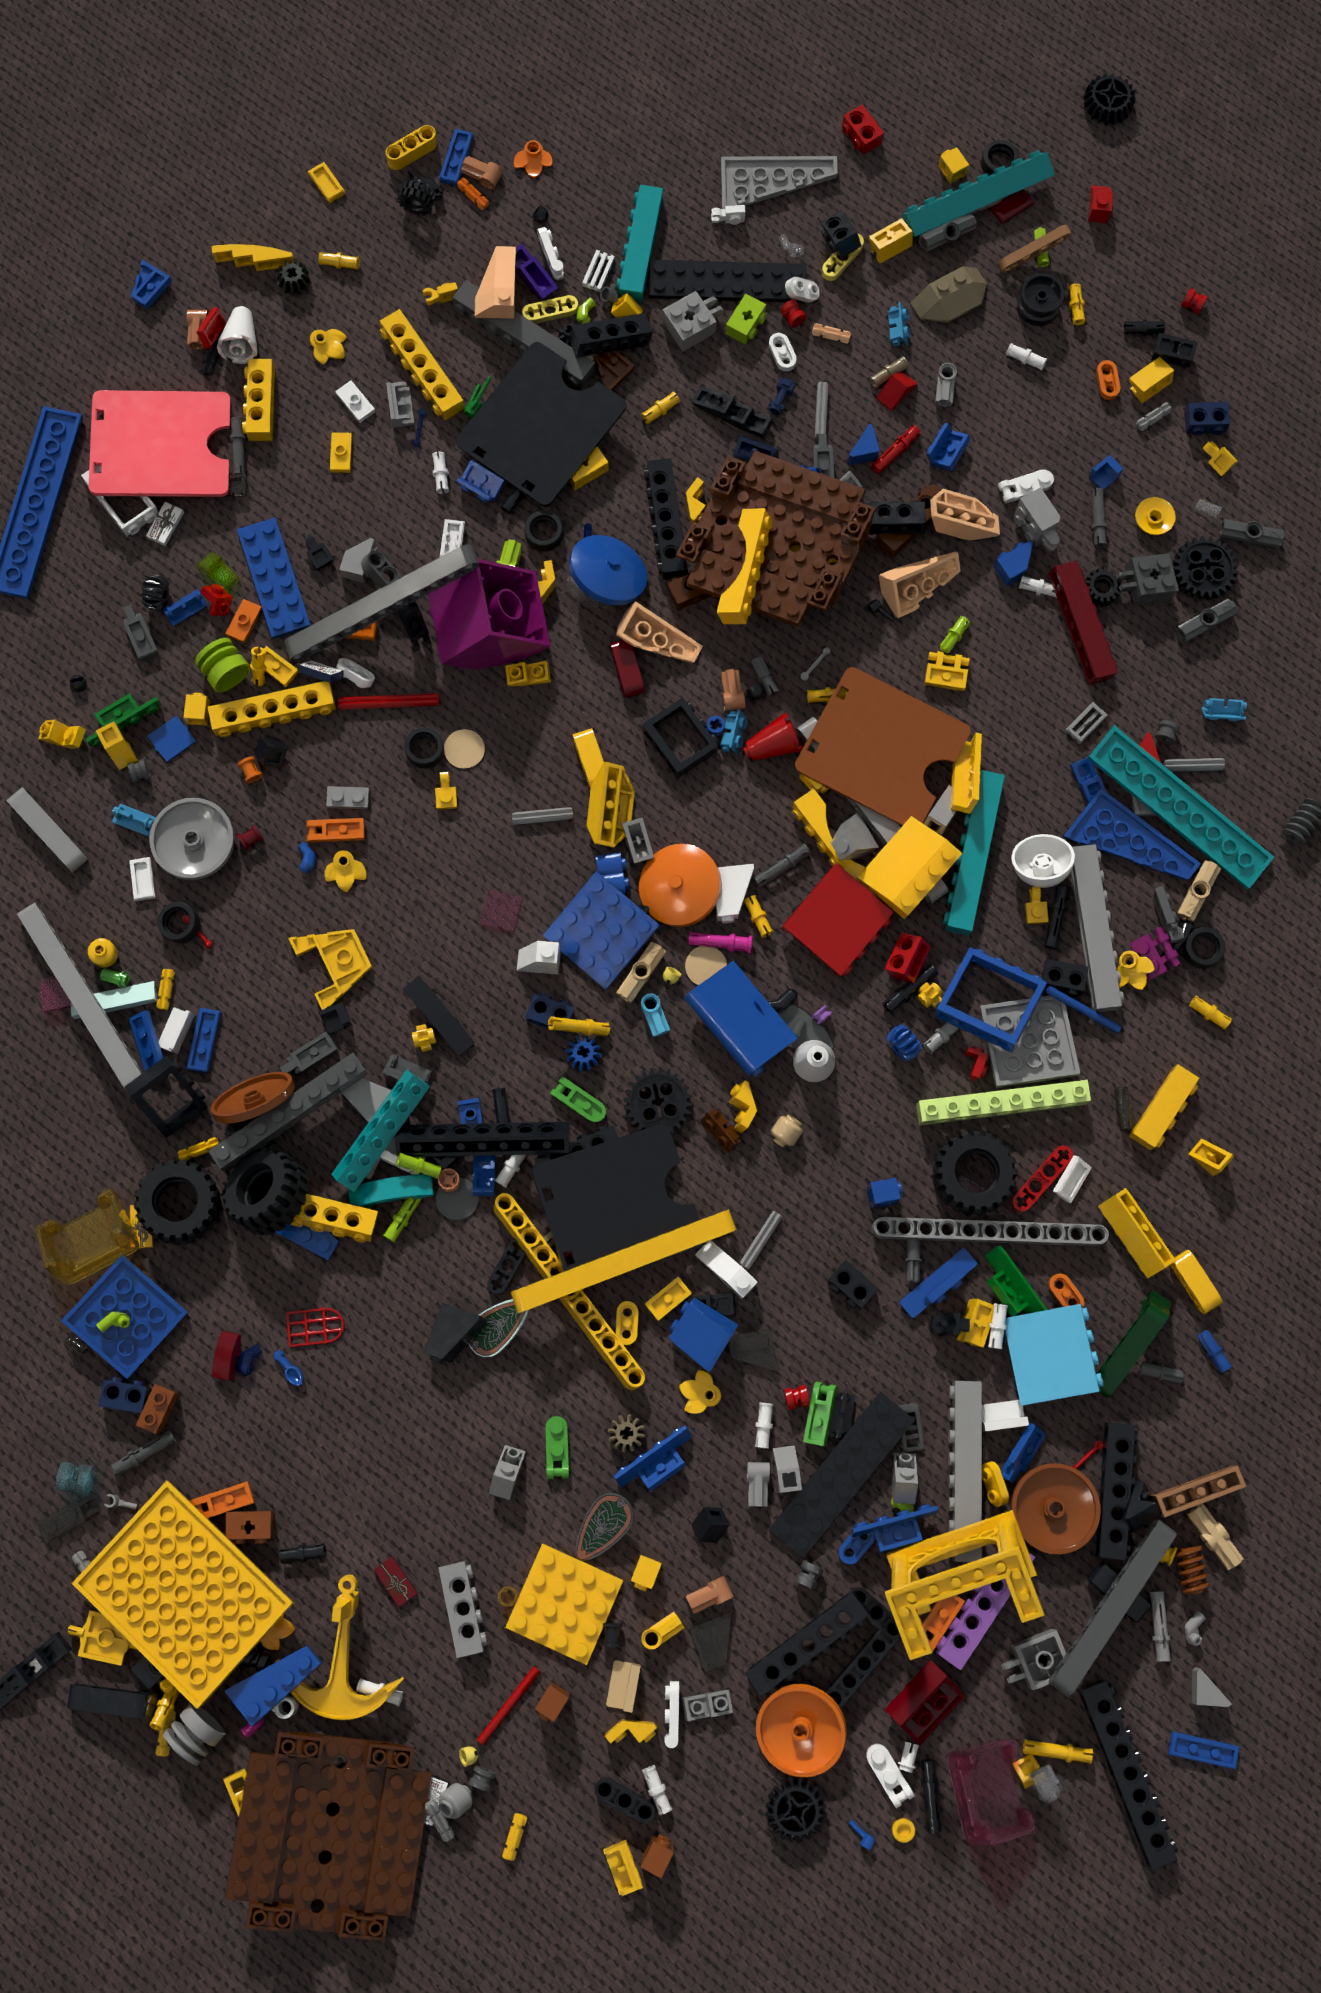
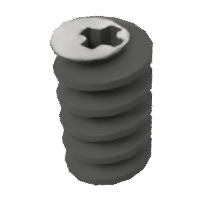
M1306 798L1299 807V810L1294 813V817L1285 825V829L1281 831L1282 834L1293 842L1305 844V838H1309L1311 836L1310 832H1314L1315 826L1320 824L1321 804L1314 799Z

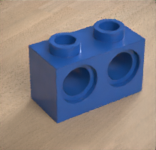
M896 1178L871 1182L866 1188L871 1209L896 1204L901 1199L900 1195H903L901 1183H897Z

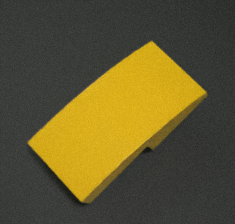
M547 661L532 664L522 662L505 666L508 686H525L551 682L549 663Z

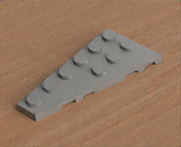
M837 156L721 157L722 209H725V206H747L835 179L838 174Z

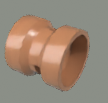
M453 1169L442 1170L438 1177V1183L445 1192L452 1193L460 1187V1177Z

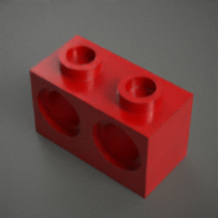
M863 104L843 115L842 130L846 136L849 135L852 139L855 149L860 150L863 155L883 143L884 132Z
M901 933L887 961L885 970L895 979L915 983L931 946L922 937Z

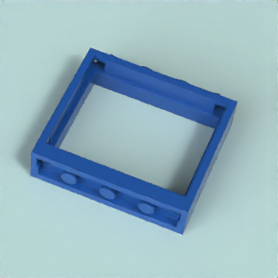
M970 947L937 1007L936 1018L1013 1053L1045 991L1047 982L1037 975L1032 976L1024 972L1020 967L1010 966L1000 958H993L986 955L980 949ZM970 962H974L1035 990L1012 1035L948 1005Z

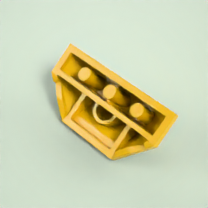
M604 762L591 784L586 826L594 844L615 847L625 837L622 823L632 820L635 791L625 773L624 766Z

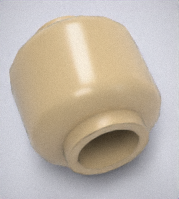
M789 1114L787 1116H780L771 1129V1133L775 1137L773 1141L781 1147L785 1145L794 1146L803 1133L802 1123Z

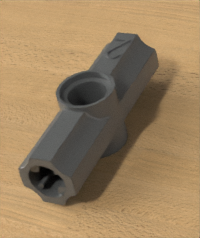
M970 212L920 235V247L924 252H928L976 229L977 222L975 216Z
M1224 519L1219 535L1221 538L1242 541L1248 546L1258 544L1280 548L1284 539V530L1264 527L1256 521L1243 523ZM1249 532H1253L1255 536L1250 535Z
M1228 598L1212 608L1204 609L1201 614L1176 628L1178 637L1181 641L1187 643L1203 633L1210 632L1215 626L1237 615L1238 611L1235 603ZM1203 618L1209 619L1211 623H1206Z

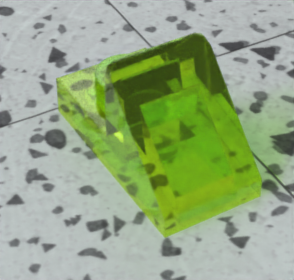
M210 552L197 564L199 569L215 584L222 586L225 591L239 580V576L224 563L222 557L213 552Z

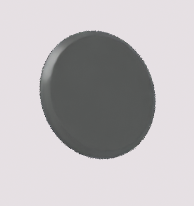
M460 1178L461 1184L457 1191L448 1193L439 1187L436 1194L437 1208L442 1215L452 1220H462L469 1217L478 1205L479 1196H473L472 1194L473 1184L464 1178Z

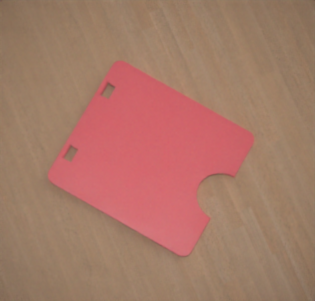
M96 391L92 398L88 485L90 493L95 496L223 497L227 495L229 491V460L213 455L209 451L207 444L209 438L215 432L222 429H230V396L225 392ZM97 412L104 413V420H97ZM95 465L102 466L101 473H95Z

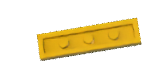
M975 733L971 742L966 741L956 762L953 764L951 810L970 814L979 801L982 734Z

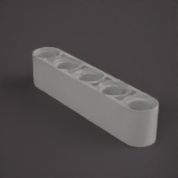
M23 787L6 800L72 873L88 860Z

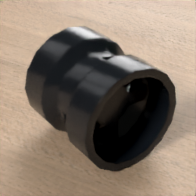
M255 1646L244 1658L241 1665L247 1668L251 1666L259 1672L267 1667L272 1652L259 1650L258 1646Z

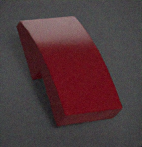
M228 1331L221 1332L214 1354L212 1377L227 1381L234 1379L235 1357L241 1356V1334Z

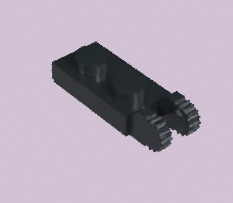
M416 602L397 611L415 650L420 649L419 642L417 641L420 638H423L426 644L431 643L428 628Z

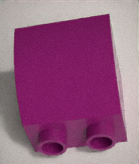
M478 559L480 565L477 569L429 594L430 615L434 621L438 642L437 652L441 658V663L444 665L472 670L522 660L551 646L536 571Z

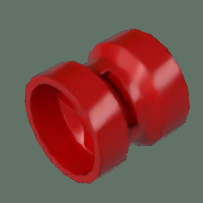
M1190 288L1181 307L1185 309L1190 308L1193 313L1199 315L1208 296L1204 294L1199 295L1196 293V290Z
M795 299L786 302L780 309V313L788 319L787 323L791 328L802 324L807 318L805 312L799 309V304Z
M806 1385L798 1386L797 1389H784L788 1410H793L797 1406H810Z

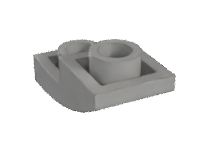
M729 1690L682 1698L686 1721L733 1713Z

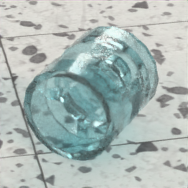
M62 1461L57 1472L56 1489L68 1492L74 1489L75 1493L89 1495L95 1478V1466L81 1464L77 1467L76 1463Z

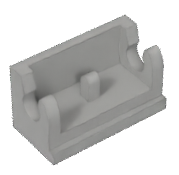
M406 382L386 383L393 428L415 425L410 388L407 387Z

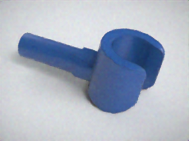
M851 1820L848 1824L863 1837L860 1845L871 1850L875 1843L874 1837L866 1833Z

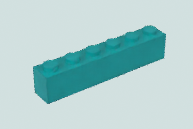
M640 184L639 192H635L634 204H636V207L631 210L630 221H633L632 227L628 226L627 229L629 242L624 244L623 256L626 257L625 261H621L619 272L622 273L621 279H617L616 284L619 298L628 292L635 301H643L663 201V188Z

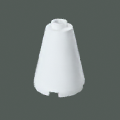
M244 306L233 309L217 344L218 353L224 359L226 357L233 359L232 363L246 364L248 359H254L258 352L252 312Z
M810 1040L802 1043L796 1049L793 1056V1066L796 1073L804 1080L819 1082L825 1080L833 1072L835 1056L832 1049L826 1043ZM814 1055L818 1056L820 1060H816Z

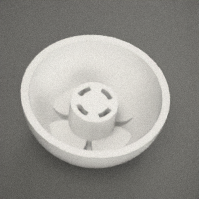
M1048 834L1025 838L1016 845L1012 852V864L1016 874L1028 885L1038 888L1052 887L1065 880L1073 868L1075 859L1074 850L1067 841Z

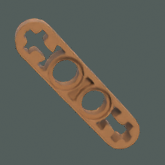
M1062 225L1002 258L998 265L1002 273L1009 272L1066 241L1072 236L1068 225Z

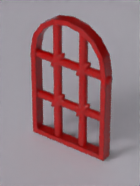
M322 1307L320 1309L286 1312L289 1347L327 1344L337 1340L344 1331L343 1317L332 1308ZM325 1310L337 1313L338 1317L328 1318ZM322 1311V1318L307 1319V1312ZM289 1314H304V1320L290 1322ZM341 1320L342 1327L329 1329L327 1328L326 1321ZM308 1323H323V1330L308 1331ZM302 1324L305 1326V1332L290 1333V1325ZM340 1332L334 1339L328 1340L327 1333ZM309 1335H324V1341L309 1343ZM303 1336L306 1339V1343L291 1345V1337Z

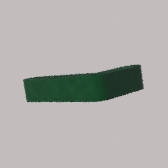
M1153 1289L1146 1295L1147 1299L1144 1298L1139 1317L1097 1372V1374L1101 1373L1104 1385L1100 1387V1393L1107 1398L1114 1393L1169 1318L1171 1302Z

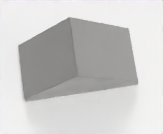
M643 818L622 823L626 843L633 862L637 863L654 858Z
M1195 1667L1192 1670L1193 1704L1229 1707L1231 1705V1702L1200 1668Z

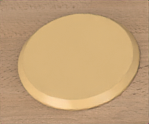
M462 729L455 731L446 739L444 744L446 759L457 768L466 769L477 765L485 753V745L482 738L472 730Z
M700 946L688 955L685 970L689 979L695 984L700 985L725 967L727 962L722 952L718 949Z

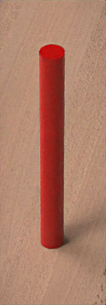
M535 1666L531 1668L477 1738L479 1743L482 1745L486 1743L541 1672Z

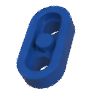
M873 1532L867 1533L868 1537L865 1540H862L860 1536L852 1537L850 1534L839 1547L838 1555L840 1560L846 1564L858 1562L875 1541ZM848 1548L853 1550L851 1557H847L845 1554Z

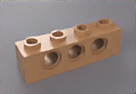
M1238 1465L1229 1466L1151 1495V1500L1157 1503L1161 1511V1516L1159 1517H1167L1246 1487Z

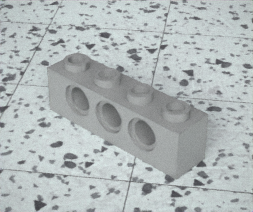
M466 1561L438 1567L456 1657L460 1658L484 1652V1646L488 1644L485 1632L481 1633L479 1624L483 1623L481 1610H476L475 1606L478 1594L476 1587L471 1586L470 1578H474L471 1564L467 1565ZM460 1579L465 1583L463 1592H456L454 1590L453 1584L455 1580ZM461 1602L468 1603L470 1611L466 1615H462L458 1611V1605ZM464 1625H471L474 1628V1635L472 1637L464 1636L462 1632Z

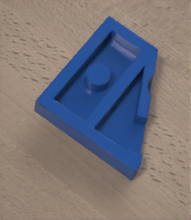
M142 260L140 263L142 267L140 275L136 276V284L132 290L131 297L133 301L148 310L172 283V279L169 275Z

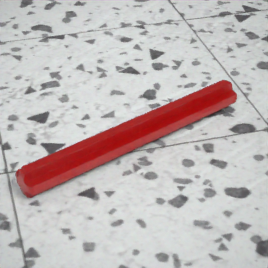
M433 693L339 697L337 702L340 710L438 706L439 695Z

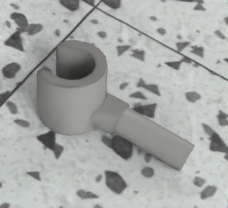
M106 1495L114 1499L112 1505L104 1504L108 1508H116L117 1506L134 1510L137 1508L138 1504L120 1500L117 1495Z

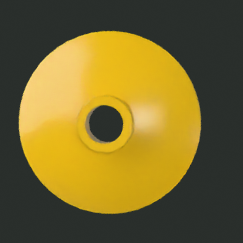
M1151 497L1143 500L1135 512L1137 525L1142 531L1150 535L1165 534L1175 523L1174 508L1168 501L1162 498ZM1150 517H1155L1157 521L1151 520Z

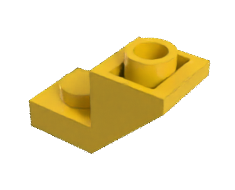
M698 477L686 492L685 501L690 526L693 522L699 523L706 508V505L699 501L705 490H703L704 481Z
M552 560L544 561V569H541L543 581L538 582L542 604L556 587Z
M46 720L40 727L38 739L69 749L79 748L86 729L81 726L69 727L57 720Z
M113 721L96 730L105 750L120 771L128 767V763L138 762L130 744L125 741L116 722Z
M746 1080L739 1085L735 1084L730 1092L732 1098L729 1103L741 1110L735 1118L737 1124L734 1128L740 1133L748 1129L757 1112L749 1082Z
M622 1719L605 1734V1737L610 1744L614 1740L618 1743L627 1735L625 1731L629 1729L639 1743L643 1740L648 1742L656 1735L654 1730L657 1728V1725L654 1722Z

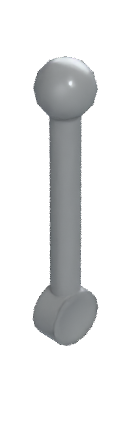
M828 647L823 649V653L806 672L801 673L803 681L808 680L809 674L826 655L830 654L831 651Z

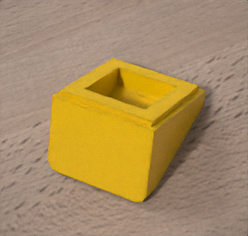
M1027 1755L1012 1763L1025 1789L1045 1778L1042 1769L1033 1755Z

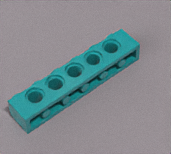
M406 1069L331 1175L337 1182L353 1192L356 1191L430 1086Z

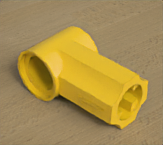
M673 1611L642 1633L641 1642L645 1648L656 1649L684 1629L676 1613ZM650 1632L657 1635V1643L653 1646H649L645 1641L646 1635Z

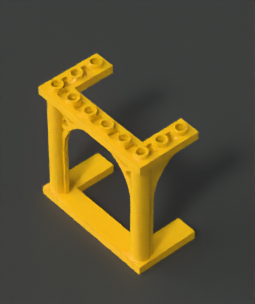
M1013 1510L886 1553L892 1573L891 1589L885 1591V1596L910 1660L932 1653V1648L919 1616L931 1611V1603L1002 1579H1006L1022 1623L1044 1616V1611L1031 1577L1037 1576ZM992 1543L998 1546L997 1554L920 1579L917 1573L918 1568Z

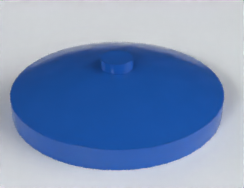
M604 535L588 536L581 539L574 546L570 554L569 570L573 580L585 594L599 602L609 605H626L638 599L646 587L647 571L642 559L630 546L618 539Z

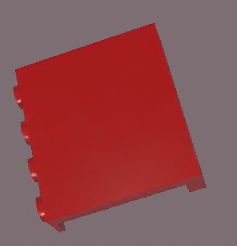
M836 863L780 929L786 934L790 933L836 973V977L842 974L846 976L853 967L850 964L855 958L859 960L866 952L864 947L868 943L872 944L878 938L879 934L877 932L881 927L885 929L892 921L890 916L894 912Z

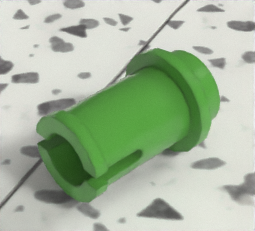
M104 968L100 979L103 982L117 984L118 987L122 988L128 985L130 976L125 971L117 972Z

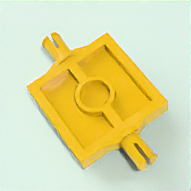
M89 1610L87 1622L83 1628L72 1625L68 1628L70 1629L67 1632L68 1635L80 1637L79 1657L122 1666L129 1648L137 1649L98 1611Z

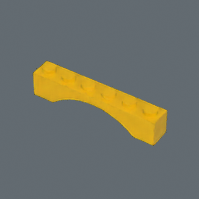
M765 508L742 509L738 526L746 541V557L737 579L720 597L717 614L723 624H747L748 616L751 615V603L756 595L755 587L760 578L759 570L761 563L764 562L765 546L768 545L769 529L772 528L773 524L772 518Z
M812 789L793 803V815L798 821L802 820L806 825L804 828L810 837L814 836L818 841L816 844L822 853L826 852L830 857L829 862L831 866L836 863L839 864L873 895L878 897L857 879L866 867L852 860L841 861L831 844L832 837L826 820V804L815 789Z

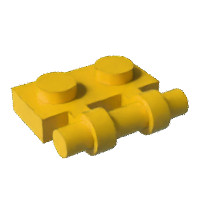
M940 651L937 653L929 652L928 660L936 661V664H927L924 685L965 691L968 670L961 669L960 666H968L970 658H964L959 654L955 656L946 655ZM942 663L954 664V667L943 666Z

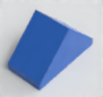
M868 425L850 452L847 462L849 465L878 459L880 450L873 425Z

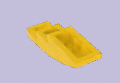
M242 244L212 246V253L216 263L234 260L236 267L255 265L256 271L278 269L279 266L285 267V261L292 264L294 260L291 252L272 247Z

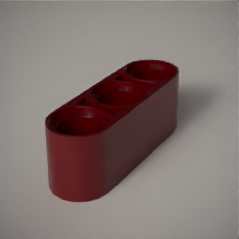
M624 640L611 642L610 648L622 691H624V697L627 698L645 693L633 646Z

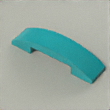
M425 1174L398 1176L359 1185L355 1192L348 1189L350 1204L363 1208H370L372 1204L406 1198L414 1200L434 1196L432 1177Z

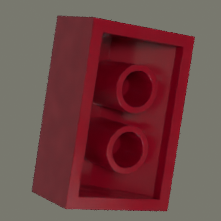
M930 1660L914 1679L905 1686L900 1694L889 1703L885 1711L920 1746L966 1696Z

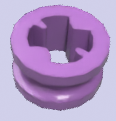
M824 1005L811 1018L813 1020L816 1019L817 1025H820L831 1016L832 1012L827 1011V1006Z

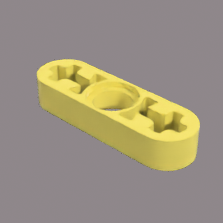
M860 234L858 236L862 247L849 253L846 261L839 260L837 257L839 254L836 251L823 264L822 276L828 281L836 280L861 252L864 239ZM834 263H835L836 266H835L834 272L828 273L827 270H828V269L831 270V269L834 267Z
M568 295L528 304L523 308L522 315L535 324L564 318L577 313L578 301L574 296ZM567 303L572 305L571 309L568 308ZM559 304H561L562 311H559ZM551 306L556 311L553 314H548L545 312V309ZM530 311H532V313L534 314V317H530V315H529V312H530Z

